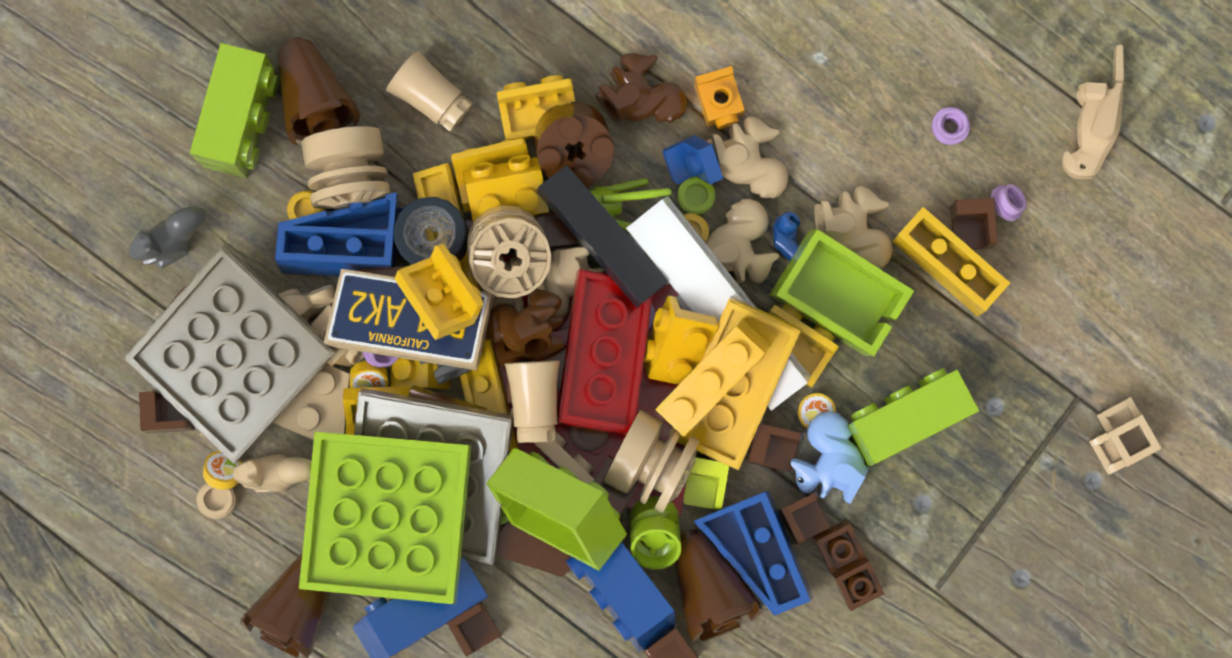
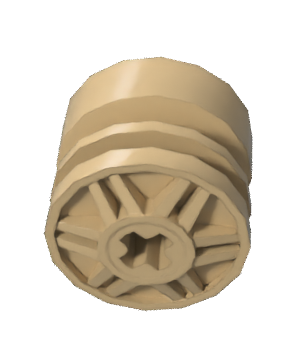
M369 126L344 127L316 133L301 141L305 167L314 171H323V173L313 176L307 181L308 187L311 190H317L310 195L313 208L340 210L350 207V204L369 203L386 198L385 195L391 194L388 182L381 181L388 176L387 169L381 166L369 165L385 156L379 128Z
M501 205L487 209L475 219L468 231L466 251L474 279L485 291L497 297L517 298L530 294L543 283L550 270L551 251L542 225L533 214L518 206ZM510 248L515 249L518 258L511 257L509 263L504 262L501 253L508 254Z
M640 410L603 483L626 495L635 483L639 481L644 484L640 502L646 504L652 490L655 489L662 494L654 509L663 513L666 506L678 497L695 464L696 447L700 440L691 436L684 451L675 447L681 435L677 430L671 434L666 442L660 440L659 436L663 421Z

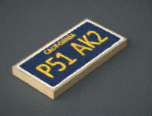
M341 269L324 338L326 345L478 371L494 298L493 294L479 291L483 307L473 325L435 340L395 281V277Z

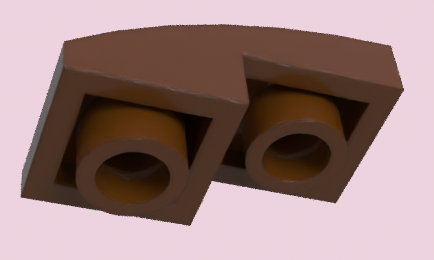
M848 520L813 536L819 552L850 611L885 594Z

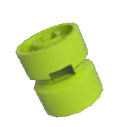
M658 496L649 497L646 504L641 503L639 500L629 513L631 555L639 565L648 569H663L671 566L678 560L681 554L678 510L672 502L666 506L663 513L655 510L654 508L660 498Z

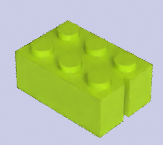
M220 43L190 149V154L203 168L246 179L249 169L254 170L256 168L260 149L256 147L259 134H264L267 130L270 113L266 111L269 98H275L280 77L276 75L277 71L270 64L266 54Z
M815 229L808 231L769 296L781 304L793 308L803 318L814 325L824 328L835 338L863 356L874 357L892 328L887 323H878L880 318L886 321L897 320L914 290L820 230Z
M942 368L918 381L921 388L912 391L910 385L884 398L886 406L878 409L876 403H873L850 416L853 421L848 425L852 432L850 439L861 451L867 467L979 412L958 369L947 374L945 368Z
M514 447L486 482L497 502L502 504L500 507L511 525L600 571L627 535L619 521L620 514L609 503L607 499L609 494L602 486L592 481L587 484L579 480L573 472L565 467L560 466L557 469L549 465L542 456L535 452L527 454Z

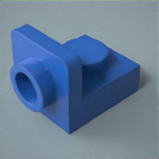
M696 135L671 145L662 151L671 179L676 184H680L691 177H698L710 185L723 179L712 144Z

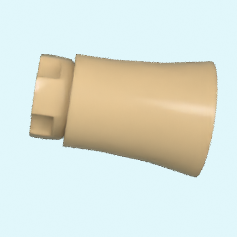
M419 50L415 51L406 60L386 88V92L405 101L438 125L440 123L449 132L454 130L473 105L470 100L462 95L463 92L449 82Z
M560 360L505 363L513 405L514 427H518L517 441L519 443L556 440L554 425L558 424L557 380Z

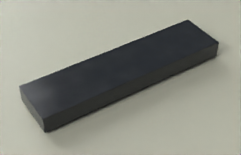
M567 165L537 188V194L637 308L668 283L663 274Z

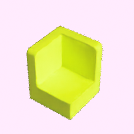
M695 458V464L686 481L683 503L695 507L721 510L729 466L718 461Z

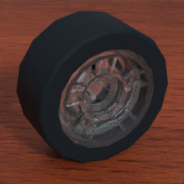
M425 197L409 203L400 212L394 226V242L403 259L410 265L430 258L435 246L442 243L450 254L455 255L458 261H460L466 253L469 229L460 211L449 201L438 197ZM428 229L432 232H438L436 240H426V231Z

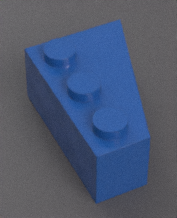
M397 192L385 195L386 198L369 203L350 204L348 208L329 213L322 211L278 223L275 261L280 272L283 274L340 276L341 269L359 270L396 267L397 246L394 242V226L400 214L399 209H401Z
M765 491L694 521L774 616L810 602L814 598L770 491Z
M622 542L600 571L572 556L566 560L567 565L579 580L582 577L586 578L593 588L589 591L593 600L602 611L605 608L609 610L615 619L612 624L625 641L630 640L639 653L676 626L675 611Z
M463 557L460 561L456 604L392 599L388 602L386 598L381 597L364 608L367 615L352 628L370 658H390L444 626L448 621L481 603L488 596L465 557Z

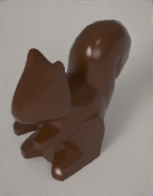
M624 54L620 59L621 68L614 66L612 68L613 71L610 73L611 78L616 83L615 86L611 88L607 84H601L598 87L600 91L595 94V97L614 121H643L654 116L658 122L667 121L671 123L676 119H680L685 114L687 98L679 85L673 82H661L651 87L645 78V75L655 65L658 59L657 55Z
M536 288L530 293V305L520 312L509 304H499L493 307L490 311L485 339L492 340L494 343L503 340L509 349L520 352L524 357L534 361L555 353L563 348L562 339L551 335V332L564 322L562 317H553L562 305L561 298L553 292Z

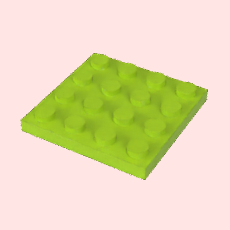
M315 431L299 589L456 604L471 445Z

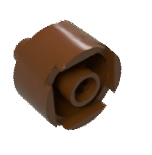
M580 101L560 106L558 104L549 108L536 125L535 148L542 171L548 178L567 165L588 188L608 171L613 160L614 145L603 115L593 106ZM578 141H580L579 146H573L571 148L567 147L568 143H570L571 145H575Z

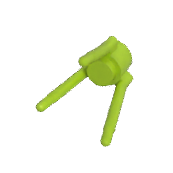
M647 178L611 186L594 187V189L589 190L613 218L614 215L621 214L622 201L669 196L672 193L670 188L619 193L647 185ZM614 219L626 231H628L626 228L632 224Z

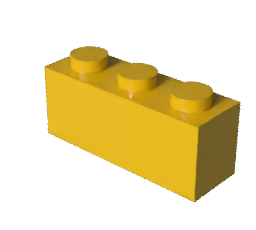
M924 207L919 210L892 241L977 317L983 314L1010 284L1007 279Z
M741 319L655 410L684 437L752 368L771 345L746 321Z

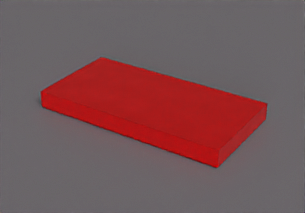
M583 269L577 271L557 408L558 424L627 435L638 411L653 296L637 308L608 274Z

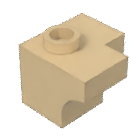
M1131 397L1096 415L1105 432L1089 440V443L1108 475L1124 467H1129L1162 449L1143 414L1140 413Z

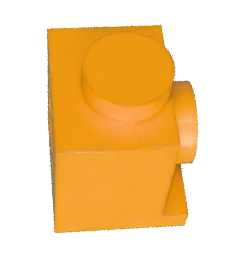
M732 66L695 77L694 87L707 127L716 125L717 129L728 128L734 123H739L738 118L744 115L745 110L733 75ZM725 93L728 101L723 104L717 103L714 99L715 94Z

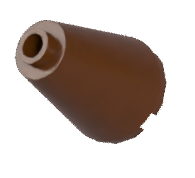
M301 37L285 41L277 55L285 132L289 141L297 145L296 140H303L308 136L323 131L344 128L352 121L356 126L360 119V112L356 103L313 42Z
M695 529L680 535L681 554L678 560L675 561L687 630L692 642H696L699 637L702 642L724 635L741 627L739 622L745 615L748 614L750 621H752L762 613L763 609L760 602L705 533L699 534L698 530Z
M301 553L246 611L240 620V624L250 632L254 626L259 628L262 635L260 639L293 657L298 658L301 655L302 658H309L331 592L299 589Z

